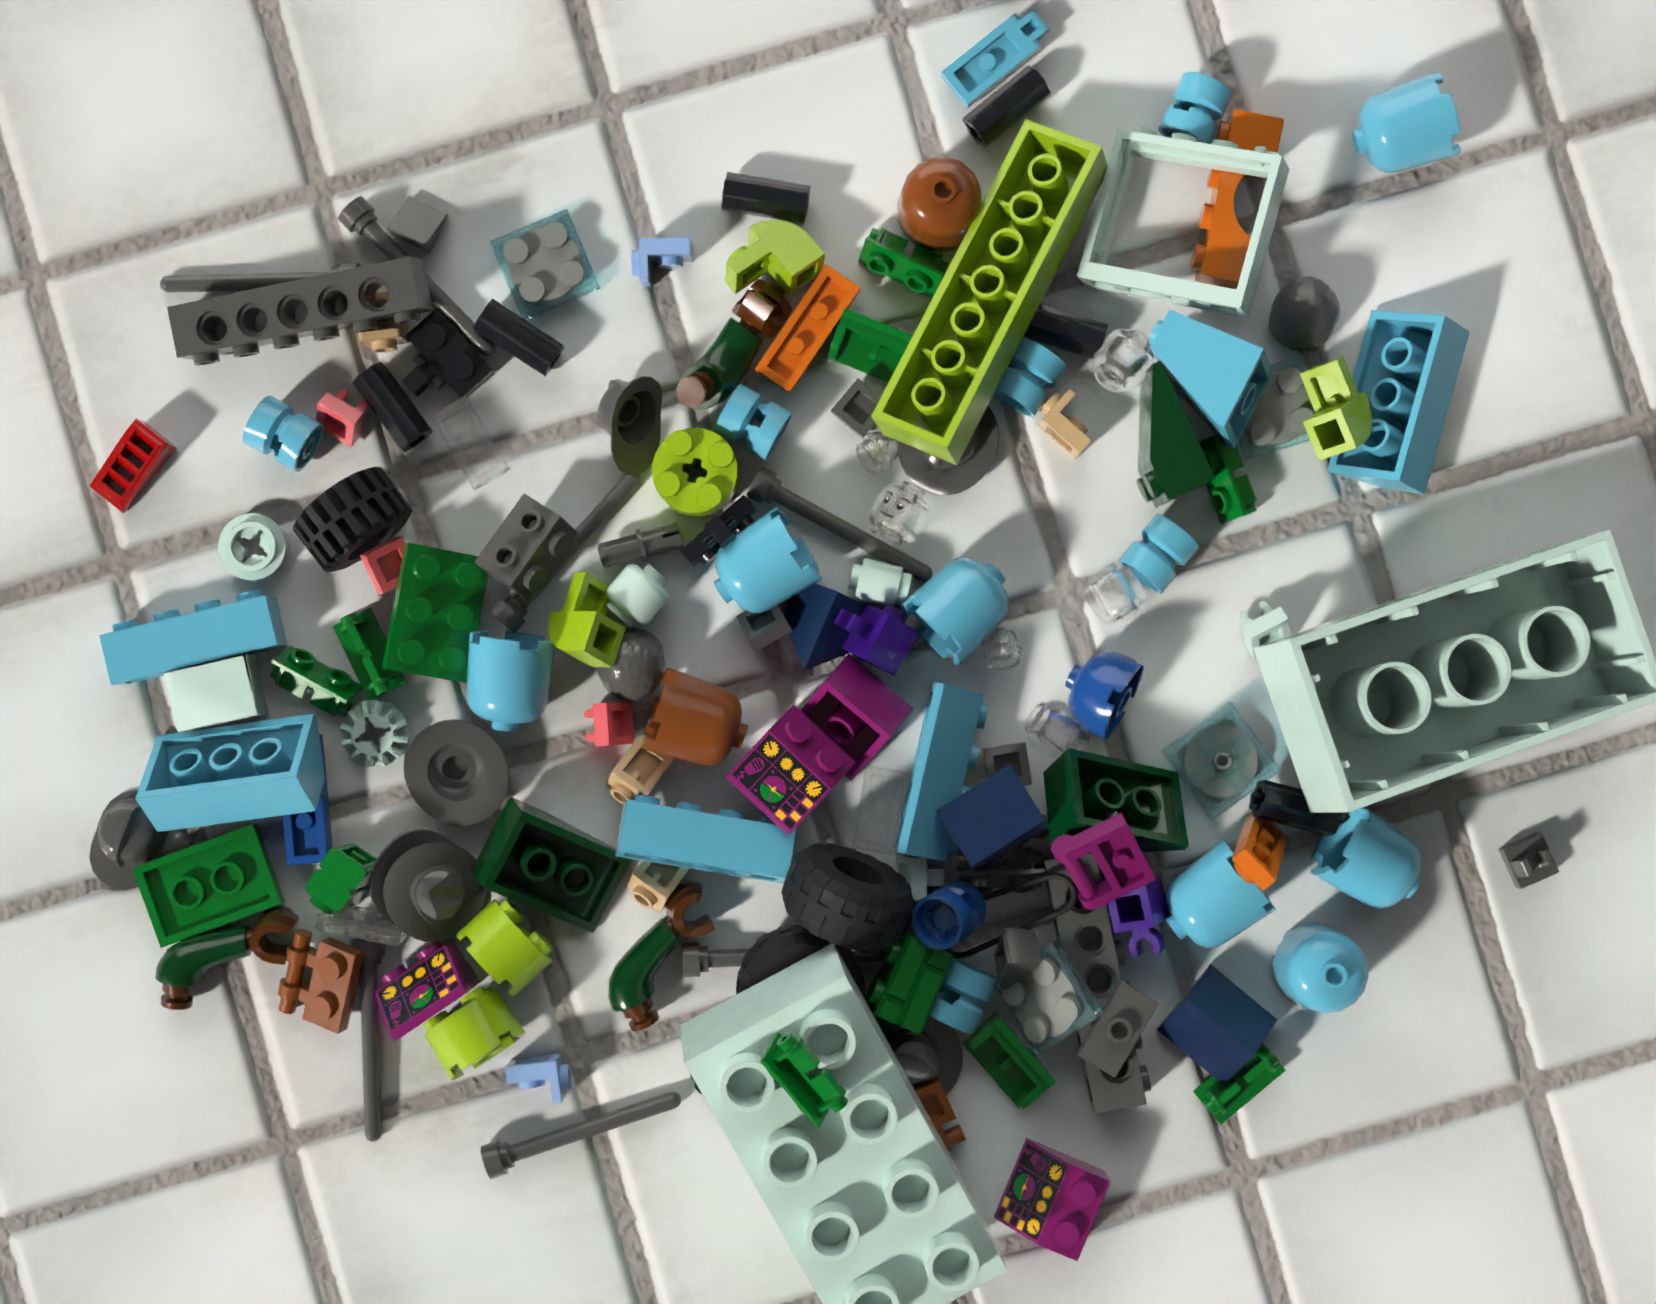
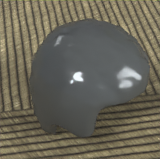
M1303 277L1290 281L1276 295L1271 307L1269 329L1272 336L1277 342L1288 347L1290 350L1298 352L1317 350L1329 339L1338 322L1340 305L1336 294L1322 280L1314 277Z
M634 627L626 628L614 667H598V676L604 687L618 699L624 701H641L648 697L659 686L664 675L665 659L662 644L649 631Z

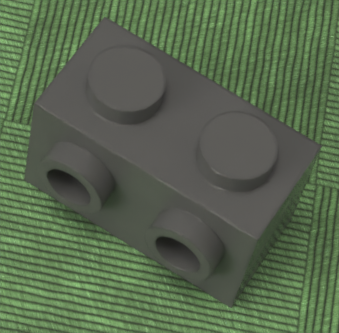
M524 493L474 563L492 578L529 601L535 591L544 585L547 574L557 560L569 550L572 539L577 534V531L560 515Z

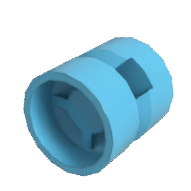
M1197 72L1183 73L1173 95L1176 104L1168 106L1158 128L1160 134L1171 138L1173 133H1184L1195 137L1197 142L1211 144L1218 128L1214 120L1223 118L1233 96L1231 90L1225 84L1205 74Z
M1023 337L1011 360L1012 365L1007 367L994 395L1018 412L1034 418L1047 398L1044 389L1053 388L1067 366L1058 356L1044 346Z
M739 384L721 412L714 432L733 443L740 440L744 441L747 451L766 461L787 428L792 412L774 402L766 405L763 404L760 394ZM754 420L759 421L761 424L760 428L752 425Z
M268 395L252 412L244 429L242 439L243 443L267 455L274 452L275 461L299 472L315 454L323 437L324 425L303 413L294 416L291 406Z
M1157 513L1142 530L1143 541H1134L1119 558V562L1145 586L1156 593L1162 594L1177 576L1174 567L1176 565L1185 566L1199 549V546L1177 524Z
M953 957L929 1016L957 1030L974 1035L984 1014L980 1007L981 1002H988L990 1000L998 978L978 967Z

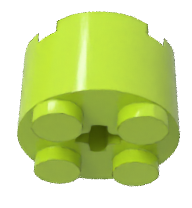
M686 428L674 431L658 447L652 463L653 482L659 495L673 510L685 516L705 517L718 512L731 502L738 489L740 473L732 448L720 435L707 429ZM696 463H700L707 475L705 478L698 477L696 483H691V478L686 473V470L694 468Z
M494 899L464 926L456 936L459 941L467 937L470 939L472 944L466 950L499 985L506 980L510 982L513 987L508 993L515 997L553 962L548 954L554 947L538 930L530 934L520 924L525 916L509 899H505L502 903Z
M481 986L460 999L463 1007L457 1011L453 1010L449 1013L446 1010L442 1011L423 1024L428 1031L424 1036L451 1080L463 1076L462 1070L472 1064L474 1068H477L515 1043L513 1038L522 1037L525 1034L524 1029L499 989L492 990L491 987L483 989Z

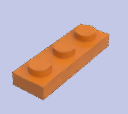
M825 265L756 366L755 371L788 394H791L840 322L844 309H849L861 291V287L828 265Z
M1253 812L1245 818L1232 860L1235 862L1234 867L1237 873L1247 883L1252 884L1254 882L1264 891L1277 879L1288 837L1274 822L1253 817Z

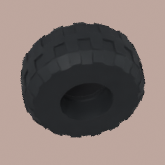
M816 843L798 852L788 870L781 892L786 912L792 916L798 925L830 943L857 951L877 952L896 943L907 925L914 905L910 884L891 866L875 859L871 855L856 851V849L830 843Z
M788 924L765 933L757 939V942L750 950L748 949L742 959L737 975L736 995L831 943L813 935L800 925ZM835 945L864 997V978L855 954L848 947Z

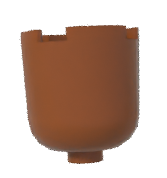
M932 157L917 164L906 176L897 203L898 223L904 236L915 246L917 244L932 251L942 250L943 252H949L958 248L971 223L976 219L982 204L981 187L974 172L963 162L950 157Z
M667 668L662 678V682H664L660 697H655L644 732L647 736L643 740L641 748L699 765L713 766L720 764L728 757L732 747L741 748L746 736L748 725L741 723L742 706L740 700L734 693L725 688Z

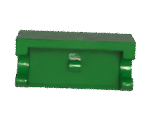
M845 308L831 342L827 358L889 383L913 335Z
M997 1012L980 1025L974 1035L970 1034L961 1042L1017 1108L1020 1106L1023 1109L1026 1108L1056 1083L1049 1071Z

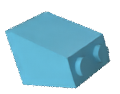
M1169 309L1164 321H1157L1152 329L1149 338L1150 349L1156 361L1161 360L1171 384L1214 433L1218 435L1227 447L1235 449L1272 376L1265 350L1262 347Z

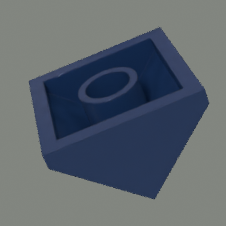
M1010 764L937 810L938 815L976 872L982 871L1049 828L1048 823Z
M1209 964L1158 1026L1157 1030L1224 1085L1256 1054L1277 1019Z

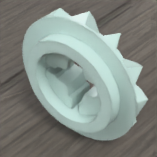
M257 513L239 515L232 519L220 534L218 542L220 560L231 574L240 579L256 581L271 577L272 573L283 565L285 551L288 548L283 535L284 531L272 518ZM257 536H260L259 545L264 549V552L268 553L267 556L253 554L248 559L246 556L248 549L243 546L244 543L239 541V538L254 541Z
M367 700L357 704L347 712L340 727L342 736L341 746L347 750L351 760L358 761L367 767L386 766L394 762L402 755L409 740V728L402 712L391 703L382 700ZM369 721L373 723L375 728L382 727L385 729L390 727L391 729L379 738V748L378 745L375 746L373 740H359V737L369 730L367 724Z

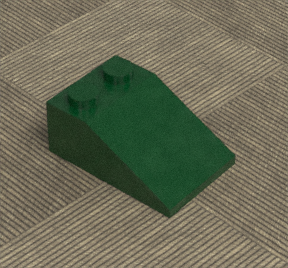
M1161 360L1153 363L1140 377L1138 472L1141 477L1136 481L1146 502L1152 500L1155 508L1201 488L1216 479Z
M1068 748L1043 772L1051 844L1059 836H1075L1122 813L1142 852L1178 851L1189 847L1178 772Z
M510 796L471 872L483 888L593 933L631 859L616 857V848L541 809Z

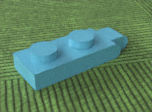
M1034 9L1021 19L1015 13L941 72V78L968 109L1042 48L1039 40L1050 31V28Z

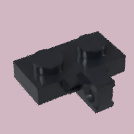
M437 308L405 335L420 352L413 359L418 366L402 380L416 396L422 394L433 383L438 389L448 383L458 396L465 400L495 373Z
M744 495L741 496L719 517L716 514L704 524L705 529L682 548L680 552L693 567L699 562L706 566L716 558L720 547L724 549L736 538L735 535L755 522L751 517L756 512L755 507Z

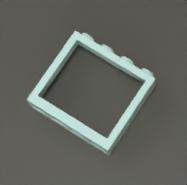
M1141 127V130L1132 129V131L1117 129L1077 277L1089 288L1249 318L1290 170L1283 156H1280V153L1267 151L1263 146H1256L1254 151L1238 149L1237 144L1226 140L1216 139L1213 140L1212 144L1197 142L1195 137L1184 133H1173L1170 138L1158 136L1154 130L1146 127ZM1136 156L1267 178L1237 289L1106 265Z

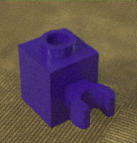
M866 604L860 616L842 608L834 621V624L850 632L842 647L843 649L892 676H895L919 633L905 624L907 615L887 604L883 610Z
M1154 875L1156 880L1108 903L1114 933L1132 931L1133 933L1128 945L1133 957H1138L1143 953L1142 939H1147L1151 942L1154 954L1161 953L1165 948L1162 934L1154 928L1170 916L1161 875Z

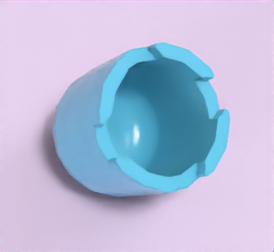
M1435 72L1369 97L1362 105L1358 115L1359 128L1352 130L1353 143L1357 154L1366 153L1369 162L1379 171L1386 173L1400 172L1458 156L1461 152V147L1458 144L1453 145L1452 136L1460 134V126L1451 93L1448 92L1441 95L1437 85L1443 83L1442 75Z
M775 507L735 535L736 538L724 549L722 547L719 548L715 558V568L720 578L714 581V585L726 603L734 600L740 608L746 611L762 613L822 580L818 573L819 567L803 539L800 537L794 541L786 525L791 522L780 508Z
M963 557L954 559L945 565L900 607L902 613L907 615L908 618L913 614L919 621L921 626L916 631L919 632L918 634L933 650L944 659L951 653L954 656L952 660L954 664L960 666L1005 619L1010 604L1007 592L1002 585L1006 581L1003 574L989 562L983 566L978 561Z
M488 631L470 632L466 696L467 704L471 711L481 719L492 721L491 728L499 731H517L518 723H529L539 718L545 711L548 702L555 652L553 641L550 639L545 640V636L506 631L505 639L488 637Z
M1367 807L1344 812L1347 816L1339 825L1336 834L1331 836L1321 834L1311 855V858L1318 862V864L1311 869V873L1362 904L1375 909L1389 908L1404 898H1410L1417 891L1421 882L1419 874L1422 860L1417 844Z
M1224 839L1178 874L1168 884L1166 890V904L1172 914L1166 918V921L1180 940L1188 935L1197 945L1205 948H1216L1225 944L1276 910L1268 896L1254 882L1252 884L1247 883L1237 873L1234 867L1235 862L1232 860L1234 851Z
M1319 923L1301 924L1286 932L1271 961L1273 978L1280 991L1296 1004L1321 1013L1340 1012L1355 1004L1364 993L1369 977L1367 960L1360 947L1335 928Z

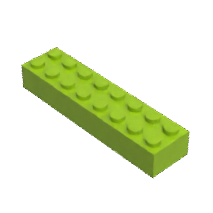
M1025 119L981 204L976 219L971 223L871 415L883 435L958 465L1103 182L1107 162L1102 146Z

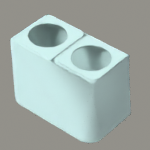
M246 655L245 658L239 656L164 674L177 731L182 733L181 731L198 730L268 713L256 655Z

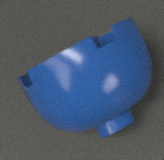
M1103 652L1093 656L1083 667L1076 664L1065 683V687L1071 689L1068 704L1071 715L1076 722L1089 733L1108 739L1122 721L1126 713L1122 710L1129 697L1134 698L1143 676L1144 666L1137 663L1136 660L1116 652Z

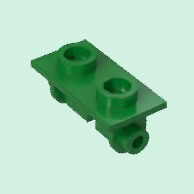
M883 227L880 231L872 228L869 236L865 239L858 263L868 267L869 270L876 274L885 275L906 285L914 292L924 293L933 298L949 263L942 260L943 256L917 244L910 256L904 253L909 240L891 233Z
M1218 435L1199 442L1216 478L1207 483L1206 486L1210 494L1212 508L1217 513L1220 523L1224 524L1256 512L1254 503L1258 502L1255 497L1247 474L1234 479L1232 473L1233 470L1244 467L1237 447L1235 449L1227 447Z
M371 608L358 614L355 612L348 614L340 619V623L332 626L368 700H375L407 684L403 672L382 668L387 639Z
M289 646L272 659L271 662L275 666L270 673V677L275 679V685L301 699L306 695L309 687L314 689L309 703L333 717L337 715L345 717L352 707L350 700L363 689L361 684L352 680L348 673L328 667L316 660L313 654L304 649Z
M777 1032L774 1034L760 1062L765 1066L771 1077L793 1099L799 1110L810 1119L816 1128H819L830 1108L836 1113L847 1105L846 1090L827 1069L816 1074L811 1071L818 1067L820 1061L803 1042L804 1040L801 1036L794 1037L791 1032L782 1036Z
M1262 1043L1256 1054L1224 1085L1211 1075L1193 1092L1221 1125L1286 1070L1279 1063L1280 1061L1274 1053Z

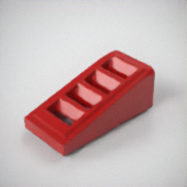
M136 418L125 431L89 486L118 510L125 513L177 447L146 422ZM141 440H144L154 448L150 455L138 446ZM131 452L144 461L141 468L127 458ZM121 465L135 475L132 482L117 471ZM110 478L126 489L122 496L106 484Z

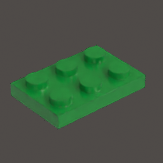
M405 543L383 659V669L467 683L470 632L478 631L488 573L474 563L478 556Z
M257 823L132 868L160 948L285 903Z

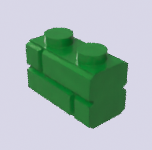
M355 843L331 848L319 864L321 869L316 870L304 886L306 892L312 896L309 900L310 903L330 915L333 911H343L359 904L369 890V877L377 858Z
M902 933L896 943L885 949L883 962H886L887 965L881 979L874 978L868 989L866 1001L870 1003L869 1008L872 1013L921 1035L955 954L945 950H934L925 946L919 939Z

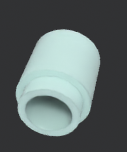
M864 558L862 566L853 565L848 589L856 590L854 599L881 606L886 604L894 607V604L901 606L907 599L912 574L902 572L903 567Z

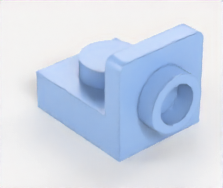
M690 237L639 238V250H632V275L640 277L643 287H651V262H658V267L663 269H678L683 267V262H693V245Z
M561 1053L512 1059L505 1066L507 1084L519 1083L520 1089L540 1087L545 1085V1079H550L553 1104L562 1103L566 1097V1090L572 1089L569 1064H562Z

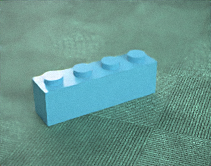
M252 590L237 594V602L221 605L220 600H211L194 605L196 612L180 615L179 610H170L154 614V622L139 625L138 620L113 624V632L99 635L110 684L125 686L162 677L165 673L288 646L277 598L269 595L262 596L261 590Z
M636 795L634 801L626 800L623 806L615 856L783 884L791 866L796 828L787 835L767 816L761 817L760 822L744 819V813L735 810L721 809L718 815L702 812V806L697 804L678 802L675 808L660 805V799Z

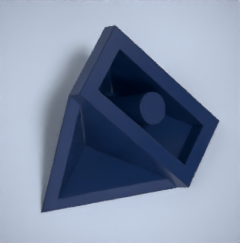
M816 583L790 598L783 615L792 629V632L789 634L804 670L850 653L842 648L850 632L834 624V621L842 608L860 616L866 605Z

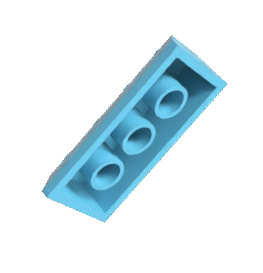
M1371 310L1353 375V381L1358 394L1365 391L1369 400L1372 415L1371 434L1368 440L1359 447L1330 457L1327 471L1389 490L1425 494L1470 331L1445 315Z
M938 682L931 684L895 842L897 853L946 861L948 852H956L958 845L938 815L937 810L970 790V787L963 786L966 770H974L978 758L979 746L973 744L976 728L983 729L987 718L989 704L982 703L984 694Z
M314 714L159 735L156 737L135 799L157 832L316 811L325 780L317 718Z

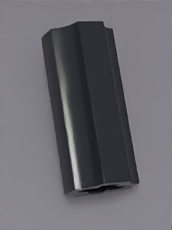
M1028 65L964 116L962 121L974 140L986 148L1050 97L1051 91L1039 72Z
M727 172L721 209L805 224L811 186Z
M493 298L486 305L473 327L476 332L545 377L565 348L563 344Z
M1040 303L1023 337L1096 361L1108 324Z
M382 362L370 366L352 382L404 452L415 448L433 433L431 427Z
M1261 780L1257 782L1254 791L1250 795L1249 809L1252 810L1253 817L1326 836L1336 834L1339 825L1343 822L1344 812L1310 813L1303 791L1299 788Z

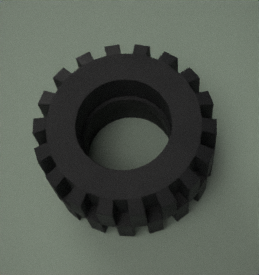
M372 467L351 474L319 495L299 515L293 526V531L322 570L333 572L362 560L361 554L389 541L406 524L412 513V508L381 467Z

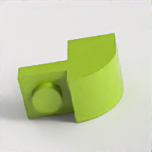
M782 220L762 221L749 228L748 247L742 246L729 256L726 262L725 283L737 294L769 272L790 296L817 278L823 269L825 253L810 235L799 226Z
M1344 356L1300 373L1315 414L1304 420L1303 424L1318 461L1355 449L1367 441L1372 429L1369 400L1365 391L1358 394Z
M574 572L562 611H550L548 619L549 638L553 641V645L588 666L613 668L626 628L606 617L609 609L606 605L610 602L606 595L608 585L587 572Z

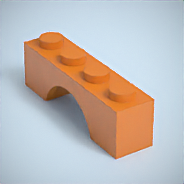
M1234 109L1227 121H1220L1215 140L1220 139L1233 142L1238 145V149L1254 151L1256 146H1263L1267 151L1278 152L1284 119ZM1215 169L1209 170L1207 187L1213 188L1210 204H1203L1198 227L1205 229L1202 245L1196 244L1192 254L1190 269L1197 270L1194 282L1237 289L1251 237L1241 228L1234 211V195L1239 182L1250 175Z

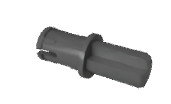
M675 522L671 525L645 532H640V529H636V534L600 543L598 545V553L603 567H611L641 558L646 562L649 556L682 549L684 546L681 534L679 533L678 523Z

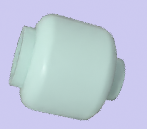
M649 563L644 569L635 564H629L608 586L606 595L610 602L606 606L630 627H633L636 623L646 626L650 624L669 601V594L662 587L667 579Z

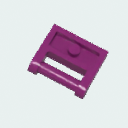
M1122 813L1075 836H1059L1051 844V851L1058 862L1064 863L1078 888V898L1081 904L1088 910L1099 908L1156 880ZM1092 852L1107 880L1101 883L1093 881L1080 857Z

